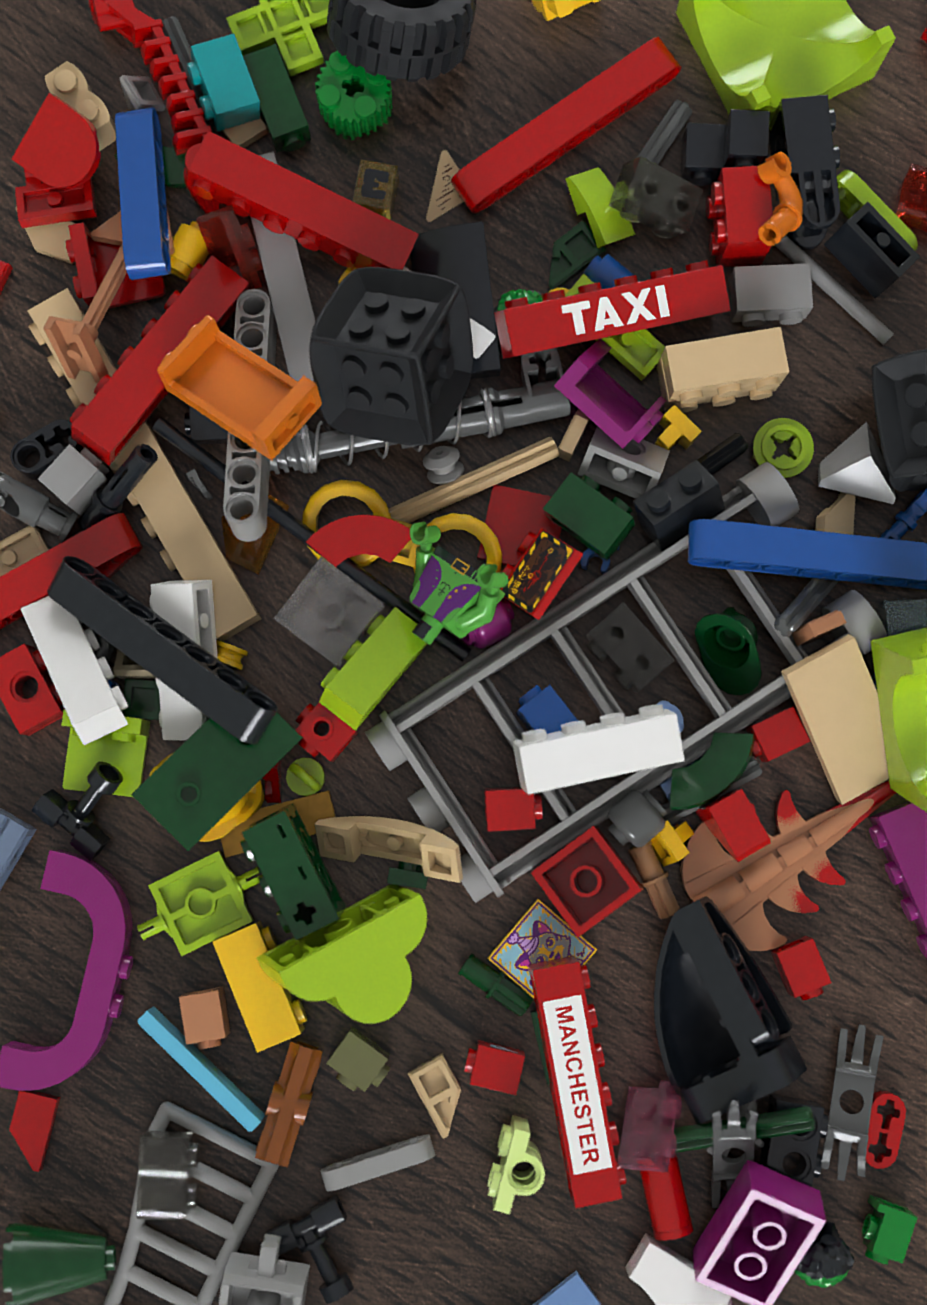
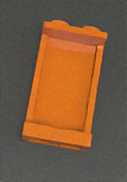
M206 315L199 324L194 325L189 330L186 338L174 351L169 352L163 358L161 365L157 369L167 391L271 461L322 405L315 382L304 375L299 381H296L221 332L215 319L209 315Z

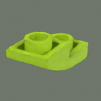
M599 167L565 179L577 215L586 212L598 248L635 235L630 219L618 194Z

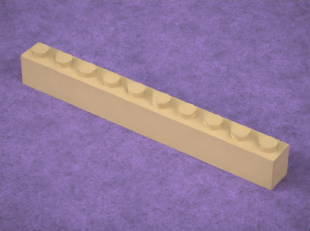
M66 288L27 311L34 323L29 325L32 334L40 346L45 343L48 345L52 355L47 357L58 377L65 375L71 387L66 389V392L77 409L82 403L88 405L96 396L94 389L97 383H95L91 372L81 370L75 379L68 378L43 329L49 316L82 322L85 314L72 293ZM97 337L95 340L96 347L109 372L108 375L112 376L117 369ZM146 421L109 467L115 474L137 445H149L157 453L158 460L143 476L127 498L133 507L140 504L146 515L140 520L152 539L158 536L165 549L159 553L171 572L177 569L183 580H212L216 638L223 642L261 620V617Z

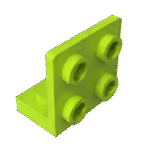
M64 710L62 726L70 727L63 788L86 792L90 786L87 780L90 771L97 762H107L116 767L123 776L122 783L112 795L133 797L131 794L142 784L150 721L125 717L128 725L83 745L72 726L66 710Z

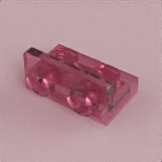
M660 1080L659 1088L629 1087L617 1161L622 1169L668 1172L670 1158L675 1157L677 1148L676 1136L673 1133L675 1119L680 1118L682 1111L681 1097L669 1081Z

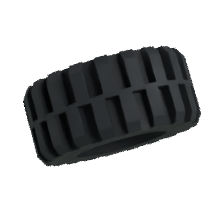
M329 0L327 31L338 52L342 56L346 55L348 62L356 68L358 66L363 67L368 74L373 76L380 74L386 76L387 80L396 81L397 78L406 79L407 82H417L420 78L431 80L437 78L440 72L446 74L451 71L466 55L477 0Z

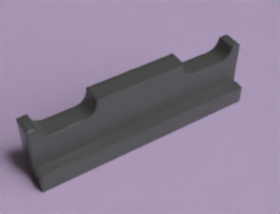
M193 469L186 473L196 489L201 491L208 501L211 500L213 497L196 470Z

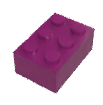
M747 1160L693 1248L695 1281L750 1305H773L826 1222L820 1191Z

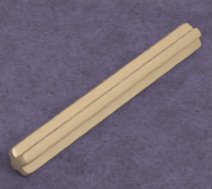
M547 437L462 475L450 483L442 484L389 508L390 516L392 519L406 523L416 521L558 457L559 450L552 437Z

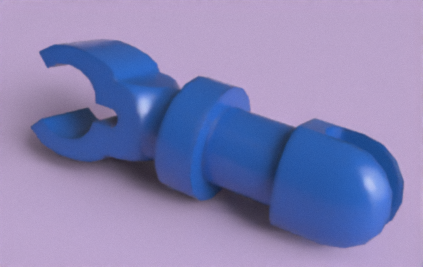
M927 488L924 491L921 490L915 496L905 512L900 511L895 516L896 522L889 530L886 529L879 538L901 540L908 530L912 532L917 527L916 521L927 512Z

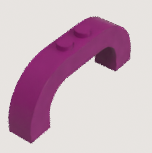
M59 849L49 850L40 889L73 897L85 907L91 917L93 940L71 1029L60 1043L44 1047L11 1041L2 1046L0 1053V1087L20 1091L39 1090L56 1085L77 1073L100 1051L110 1032L113 1018H119L124 1004V995L119 994L122 980L129 978L133 965V956L128 955L132 940L133 923L127 897L115 877L102 865L94 860L89 861L83 855Z

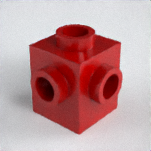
M310 703L295 720L299 724L295 731L302 737L297 744L314 758L321 753L330 762H334L358 734L320 703L315 707ZM327 723L329 725V732L325 736H320L318 734L320 725Z

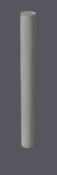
M785 236L778 244L774 245L794 264L810 263L811 280L879 342L884 345L893 336L894 333L789 237Z

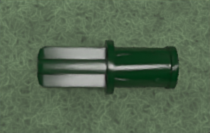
M473 953L470 954L458 972L460 976L462 975L486 993L485 997L487 999L491 996L517 1016L525 1014L532 1003V997L506 979L504 972L499 974L475 957Z

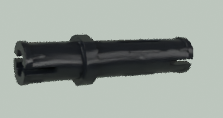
M146 444L137 445L107 485L99 488L92 497L93 502L78 519L79 526L83 531L112 515L118 514L122 510L123 501L158 460V455L152 447Z

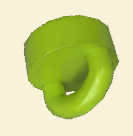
M303 757L290 764L286 780L289 788L294 793L309 796L316 794L322 789L326 775L324 768L319 762L312 758Z

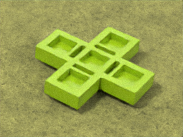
M258 0L260 5L226 18L231 33L236 37L242 56L276 44L290 77L324 64L323 55L312 29L327 24L329 0Z

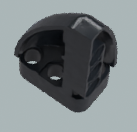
M703 897L677 910L670 920L656 967L654 1020L658 1045L670 1084L673 1089L681 1088L680 1092L696 1124H701L711 1120L712 1113L720 1111V1115L727 1113V1108L731 1101H738V1105L741 1107L791 1084L808 1068L792 1037L787 1036L779 1039L780 1035L792 1029V1023L754 958L714 902L708 897Z

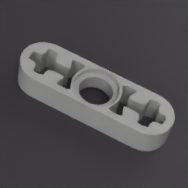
M421 1135L333 1163L321 1169L320 1172L326 1191H334L425 1162L436 1154L430 1135Z

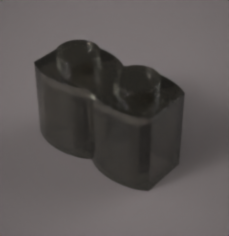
M144 1131L141 1135L138 1162L137 1219L186 1220L189 1210L196 1209L198 1184H191V1168H198L200 1147L199 1143H193V1132Z

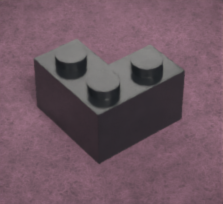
M731 109L725 125L687 122L682 137L681 180L690 181L691 184L697 186H706L712 182H717L722 168L759 166L765 163V159L768 157L770 111Z

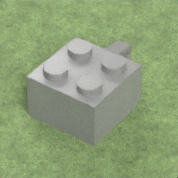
M265 1234L260 1256L231 1252L223 1274L219 1305H305L310 1264L279 1260L281 1236Z

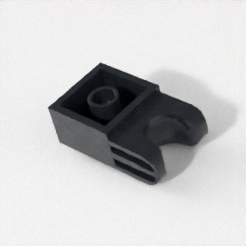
M828 95L781 99L769 125L770 155L772 156L782 151L788 156L792 166L790 175L803 199L802 224L797 230L788 233V237L802 250H811L818 247L826 236L827 228L836 221L840 212L836 169H839L840 150L838 145H833L832 132L835 131L836 115L833 108L829 109ZM774 186L775 199L779 201L778 192Z

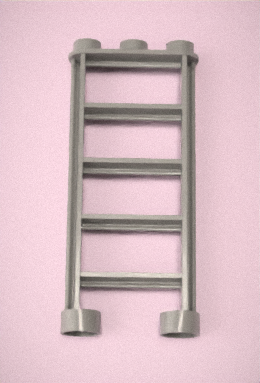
M764 462L738 479L736 487L722 496L725 510L712 519L729 521L747 509L759 525L780 526L797 515L800 509L794 492L782 474L773 465ZM688 535L664 551H661L654 542L650 543L546 611L540 620L535 618L389 714L385 710L378 714L382 721L364 732L389 771H392L408 760L421 779L424 787L407 797L425 827L441 832L451 826L464 845L467 853L460 857L463 874L461 882L475 903L493 891L499 898L504 894L502 890L504 887L563 849L592 826H597L608 819L609 809L629 791L638 790L643 793L647 789L649 792L672 776V769L686 767L702 757L710 748L714 733H738L792 697L783 675H780L731 707L644 578L646 574L688 548ZM726 569L789 663L793 665L808 657L802 646L797 647L792 634L789 637H784L779 630L775 629L774 621L780 614L752 572ZM628 587L715 719L681 741L685 761L635 771L577 810L562 788L541 792L560 821L498 862L411 728L473 688L513 749L512 741L523 739L522 733H524V730L489 677L549 638L552 639L602 716L611 713H623L567 626ZM855 590L848 591L822 609L823 616L833 611L841 610L847 622L831 632L835 640L824 647L850 634L855 637L861 654L864 656L872 651L871 640L887 637L884 625L876 611Z

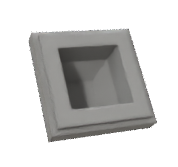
M122 75L119 78L128 109L139 110L154 107L156 111H163L165 109L164 103L150 77Z

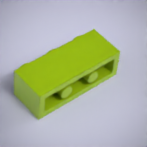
M396 607L386 618L380 614L367 630V633L370 635L364 643L357 640L346 653L344 659L348 662L342 669L339 670L334 667L321 683L324 692L319 703L356 731L427 645V643L412 633L417 623Z

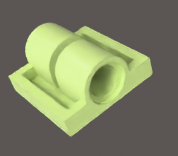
M512 1115L510 1125H502L497 1145L499 1148L498 1155L502 1157L500 1164H492L487 1182V1187H489L488 1196L493 1197L494 1210L510 1214L515 1194L527 1196L537 1192L542 1186L545 1177L540 1151L529 1140L531 1132L528 1119ZM522 1161L532 1164L526 1171H517L513 1168Z

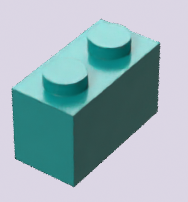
M230 34L192 45V61L187 63L188 73L194 86L200 85L204 96L199 97L204 116L206 120L213 119L217 132L260 119V100L235 35Z

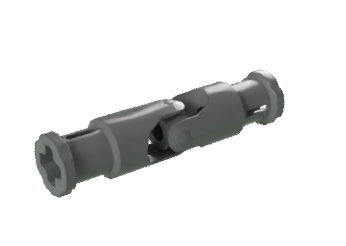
M0 471V509L33 528L35 526L43 528L57 536L59 542H64L79 514L65 511L51 503L50 497Z

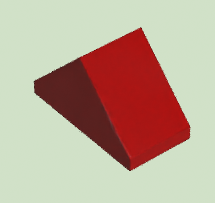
M742 789L732 790L695 811L700 820L706 824L707 828L737 863L771 843L766 830Z

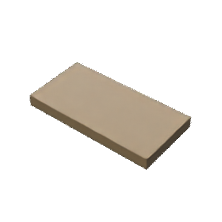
M848 634L782 670L783 678L836 800L844 805L888 780L878 694L855 637Z

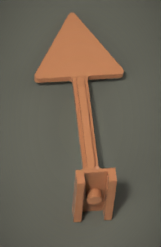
M167 208L170 254H173L175 248ZM121 211L91 232L93 241L119 245L121 247L82 322L49 316L43 327L66 375L71 379H75L81 370L91 372L95 383L98 384L109 373L96 347L95 340L98 337L97 330L127 273L123 255Z

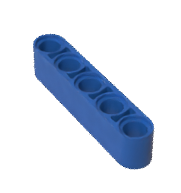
M154 107L116 113L115 128L122 240L126 271L131 280L168 275L171 273L162 134L158 114Z

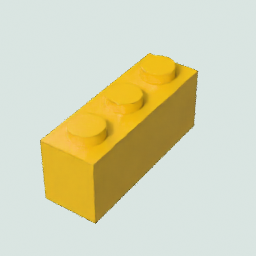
M258 921L212 941L257 1053L302 1034L305 1030L303 1023L308 1020L299 999L293 1001L290 991L271 979L262 970L257 960V957L277 947V942L270 926L264 928L261 921Z

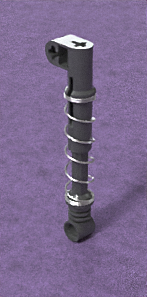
M552 348L521 355V379L523 383L521 387L501 391L491 387L484 390L481 389L480 395L471 397L464 395L447 428L434 443L448 440V442L454 445L457 443L458 438L483 434L488 438L492 437V435L495 437V435H501L504 429L570 416L569 399L554 386L564 375L557 349ZM541 362L542 367H545V382L538 383L539 368L534 363ZM322 421L317 425L316 433H313L305 424L272 461L270 460L269 476H271V471H274L276 475L281 474L280 469H284L285 473H289L290 467H293L294 471L300 470L304 474L316 473L320 460L340 456L343 463L349 466L352 463L353 453L375 449L378 456L384 459L388 454L389 446L396 444L358 437L338 430L331 431L327 424ZM323 425L327 432L319 433L320 426ZM401 444L402 450L413 448L419 452L423 448V446L417 448V446ZM248 445V446L245 447L244 449L246 450V449H250V448H252V447H250V446ZM385 447L384 455L381 454L378 448ZM349 454L348 462L343 455ZM247 479L246 481L250 483L253 479Z

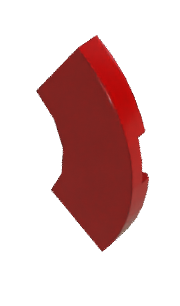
M354 515L325 525L315 532L306 543L334 567H337L347 558L360 554L376 555L391 563L411 540L408 527L392 519L375 515Z

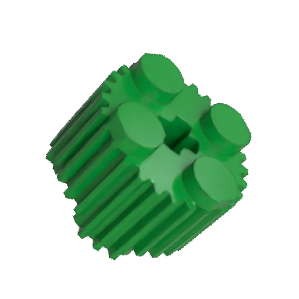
M338 50L331 53L329 61H325L326 67L320 68L321 74H317V82L315 83L318 106L324 122H328L329 128L334 127L337 136L343 134V139L350 136L351 140H355V137H362L363 133H366L368 136L371 130L376 132L377 126L382 127L383 123L387 124L388 117H391V109H393L391 80H387L386 76L380 74L376 76L368 74L361 66L356 68L348 62L346 55L342 56Z

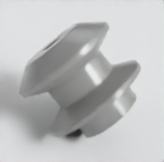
M439 446L424 456L423 465L426 469H429L427 478L431 483L439 485L450 483L463 474L464 466L458 461L460 453L457 448Z

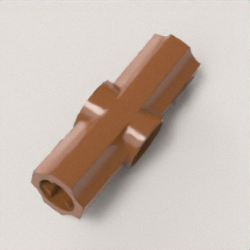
M291 1040L279 1081H275L265 1115L268 1117L258 1142L256 1159L288 1167L299 1127L304 1125L312 1099L313 1091H311L319 1069L323 1049L304 1042Z

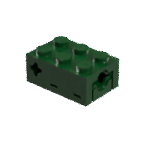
M294 802L255 821L241 832L245 838L240 841L242 849L250 862L256 860L262 872V875L258 877L259 882L268 898L274 896L280 908V911L276 912L277 918L285 933L292 932L295 940H298L340 919L346 905ZM302 902H304V904H305L308 908L305 909V908L303 907V905H302ZM314 905L316 912L310 906Z

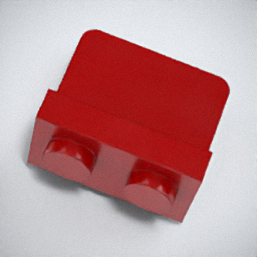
M82 222L68 225L71 239L66 240V249L71 263L76 262L78 275L73 276L76 295L78 299L83 298L88 306H90L121 246L93 241L91 232ZM126 273L108 309L164 296L166 288L163 275L131 280Z

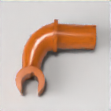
M782 151L766 158L765 163L757 166L761 180L766 184H773L779 196V204L775 207L773 216L758 230L761 241L767 246L778 244L789 232L797 230L802 224L803 199L790 175L792 170L790 159Z

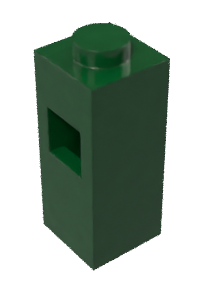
M274 44L244 55L245 64L260 100V112L276 152L278 153L283 150L291 152L300 149L305 145V142L311 140L310 131L277 45Z

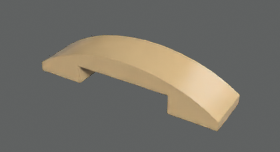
M372 816L334 817L320 819L315 823L319 853L322 857L354 863L361 854L422 865L423 874L427 877L458 883L463 879L459 845L449 837L431 828L408 821Z

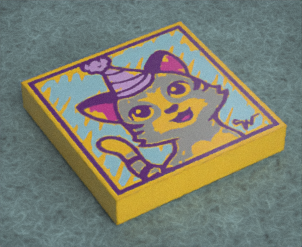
M537 898L487 959L534 998L528 964L575 956L581 966L589 961L597 949L582 936L577 937L565 921Z

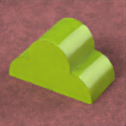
M389 884L344 909L339 920L298 940H295L293 937L257 957V960L262 970L271 979L297 997L308 1001L325 1000L355 1021L367 1024L379 1023L394 1016L403 1007L409 996L412 976L405 956L416 948L424 935L427 924L426 907L421 894L399 885Z

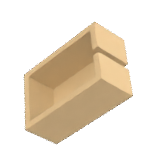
M781 327L665 346L662 357H660L656 366L661 394L667 400L664 403V410L670 409L675 405L683 413L697 409L698 404L712 402L713 406L719 407L734 403L735 398L750 396V400H761L771 397L773 395L772 392L776 391L790 372Z

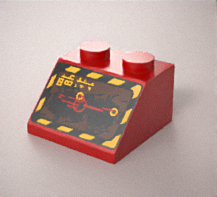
M542 528L536 534L531 531L527 533L517 548L522 555L516 565L512 566L507 563L502 570L509 580L505 587L500 588L505 593L504 597L537 620H540L583 556L581 552Z

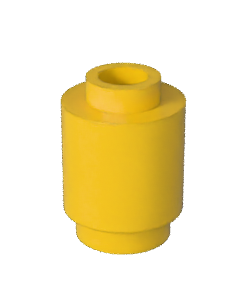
M191 221L190 225L182 223L173 238L175 252L170 254L171 273L180 279L187 281L193 268L198 263L204 264L215 244L210 238L211 231L205 226Z

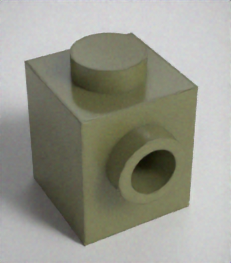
M353 1026L326 1063L338 1072L337 1080L352 1091H355L358 1087L365 1092L370 1084L378 1087L391 1069V1067L385 1064L390 1054Z

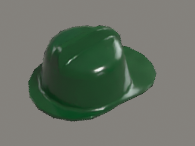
M728 607L722 613L706 615L698 621L695 628L696 642L704 667L717 687L728 694L743 695L754 690L762 676L761 662L756 647L758 634L754 623L747 616L736 612L734 607Z

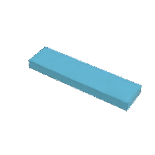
M154 1006L137 1020L138 1024L248 1132H252L261 1123L265 1114L193 1044L186 1045L185 1036Z

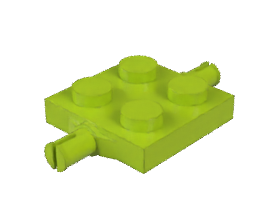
M220 850L148 885L156 901L158 916L137 925L139 932L154 926V928L140 934L143 940H146L165 930L173 938L181 956H184L254 921L245 902L244 890L260 883L258 877L248 881V878L261 873L259 867L256 866L254 869L237 876L229 869Z

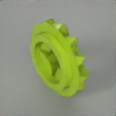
M777 418L765 423L759 429L752 442L753 458L756 459L759 465L764 462L770 463L784 478H792L804 471L810 464L814 453V443L809 431L798 421L789 418ZM792 437L794 440L790 443L791 446L788 449L791 456L788 457L783 454L774 460L772 457L777 449L774 442L777 441L782 444L785 440L788 441Z

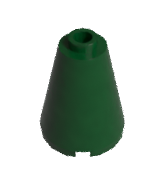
M20 1223L8 1224L5 1233L13 1232L12 1242L4 1243L3 1292H12L13 1298L6 1301V1305L32 1304L107 1280L108 1272L116 1270L115 1245H108L107 1237Z

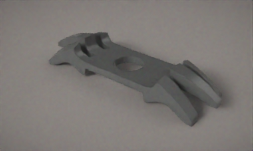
M860 1024L856 1032L850 1062H845L848 1029L840 1028L828 1128L822 1152L821 1168L828 1170L834 1138L840 1139L837 1160V1180L845 1181L852 1142L858 1143L856 1154L857 1176L865 1177L868 1130L875 1078L877 1076L878 1062L884 1036L880 1035L875 1036L868 1066L863 1065L866 1026ZM847 1090H854L862 1096L863 1107L856 1114H848L840 1106V1097Z
M731 1101L728 1105L727 1129H722L720 1111L712 1113V1208H718L720 1205L721 1180L727 1181L728 1192L746 1161L754 1162V1141L758 1113L747 1110L745 1113L746 1129H740L738 1101ZM729 1148H739L745 1152L741 1157L733 1159L722 1155L723 1151Z

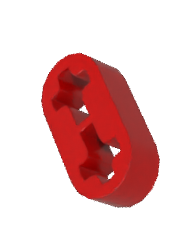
M878 1091L873 1094L866 1162L877 1169L887 1168L895 1162L906 1118L904 1102L889 1091ZM887 1100H889V1105L895 1108L894 1115L887 1114L884 1126H882L883 1115L877 1112L878 1105L885 1106ZM880 1132H882L881 1144L887 1147L886 1153H879L877 1159H874L875 1156L869 1151L870 1144L877 1145Z

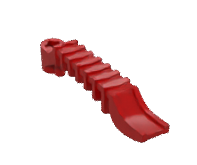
M88 0L93 20L100 32L116 30L132 42L134 49L141 47L143 61L145 65H149L154 83L158 82L161 97L163 100H166V107L171 118V126L175 134L172 144L176 155L186 153L183 174L185 185L205 213L212 219L221 217L219 205L222 202L215 199L207 200L201 198L192 191L191 187L187 186L188 169L207 131L212 132V129L204 121L202 107L198 108L196 104L194 89H189L186 72H182L179 67V58L171 50L169 36L165 37L163 33L162 20H154L136 9L133 0Z

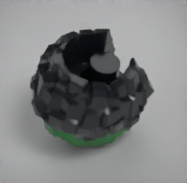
M826 1222L794 1271L809 1286L816 1285L821 1288H827L830 1284L832 1286L836 1285L847 1276L848 1271L852 1269L855 1262L850 1248L845 1244L843 1238L839 1237L835 1223Z

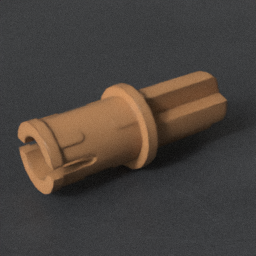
M651 840L641 848L635 846L630 848L628 852L631 854L642 879L640 884L646 888L658 917L665 919L673 916L680 907L666 878L669 876L668 871H663L652 847Z

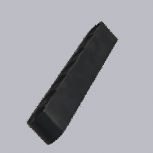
M65 556L47 589V594L52 600L234 737L248 744H258L278 710V706L270 697L92 565L73 556Z

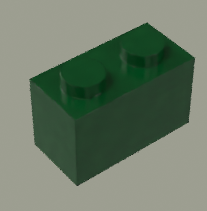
M571 472L544 506L543 511L549 520L605 561H608L635 526L634 519L630 515L633 510L619 498L614 497L610 501L599 493L602 489L601 486L587 475L579 478Z

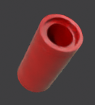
M676 1153L637 1159L654 1238L665 1241L682 1238L691 1234L693 1226Z

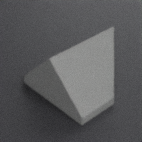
M866 422L819 463L818 486L894 504L896 499L895 488L890 483V474L885 460Z

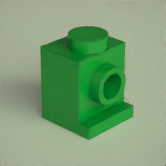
M870 1195L868 1203L874 1210L872 1215L868 1214L866 1216L861 1235L864 1238L863 1244L867 1247L865 1256L888 1265L889 1259L903 1264L918 1217L906 1207Z

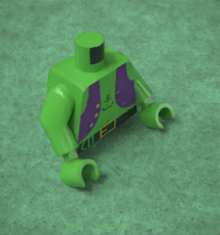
M425 521L414 523L410 528V537L413 543L420 546L416 548V569L409 601L424 613V616L415 626L412 633L428 645H431L443 628L458 638H463L469 632L490 623L494 618L497 604L505 596V593L500 589L508 584L509 579L505 572L496 573L498 569L496 564H484L477 571L439 545L435 549L432 543H436L440 539V529L435 525L427 526Z

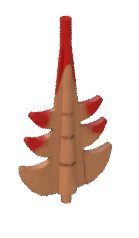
M888 780L844 805L838 804L814 817L804 820L796 810L790 792L784 790L778 798L775 809V821L779 833L774 836L768 834L771 841L769 845L738 863L723 850L704 822L700 823L693 831L695 834L687 840L685 845L690 853L681 859L680 872L682 883L691 903L703 897L710 898L728 920L748 951H767L784 945L787 942V938L779 934L770 925L763 910V903L769 899L775 905L790 912H817L819 906L803 893L798 882V874L804 871L818 882L829 885H844L846 883L845 878L833 868L826 855V851L894 796L896 792L890 789ZM750 803L755 811V805Z

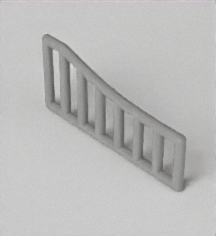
M169 1101L163 1102L142 1141L129 1227L118 1267L103 1305H122L120 1303L128 1282L175 1305H211L221 1286L231 1252L238 1251L279 1165L256 1159L257 1145ZM170 1120L260 1165L261 1168L252 1187L160 1142ZM155 1158L243 1202L234 1223L232 1224L153 1184L152 1177ZM149 1200L225 1238L226 1240L216 1260L145 1225ZM140 1242L208 1275L198 1297L134 1265Z

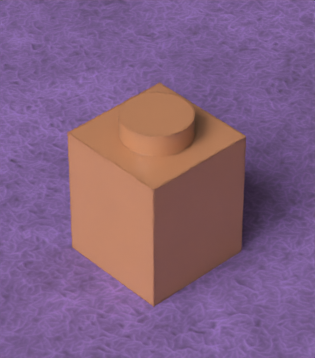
M224 986L187 992L181 995L179 1001L186 1045L197 1043L198 1049L222 1045L221 1039L226 1038L231 1033Z

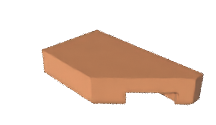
M836 610L804 624L793 632L792 636L797 647L810 644L847 622L841 610Z

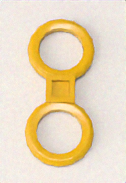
M338 480L323 485L310 496L302 515V523L314 532H317L318 515L323 505L330 499L339 496H350L365 502L373 512V515L392 519L386 502L374 489L359 481ZM450 513L434 518L427 524V526H437L441 533L456 529L465 530L475 535L484 546L487 556L486 564H496L498 566L496 573L501 572L502 551L499 541L486 523L471 515ZM392 519L408 527L409 529L412 526V524ZM410 540L393 561L413 567L415 573L416 548L420 545H416ZM308 547L319 561L335 569H338L334 567L326 559H324L322 556H320L318 553H316L314 550H312L310 547ZM360 554L349 558L359 566L365 567L374 562L379 556Z

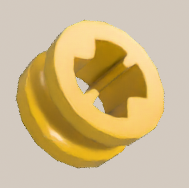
M216 640L218 660L225 665L242 670L241 659L248 655V651Z

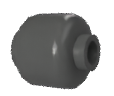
M647 789L643 793L638 790H631L609 809L608 815L613 824L608 830L622 846L630 842L635 847L641 848L664 829L666 823L663 816L667 812Z

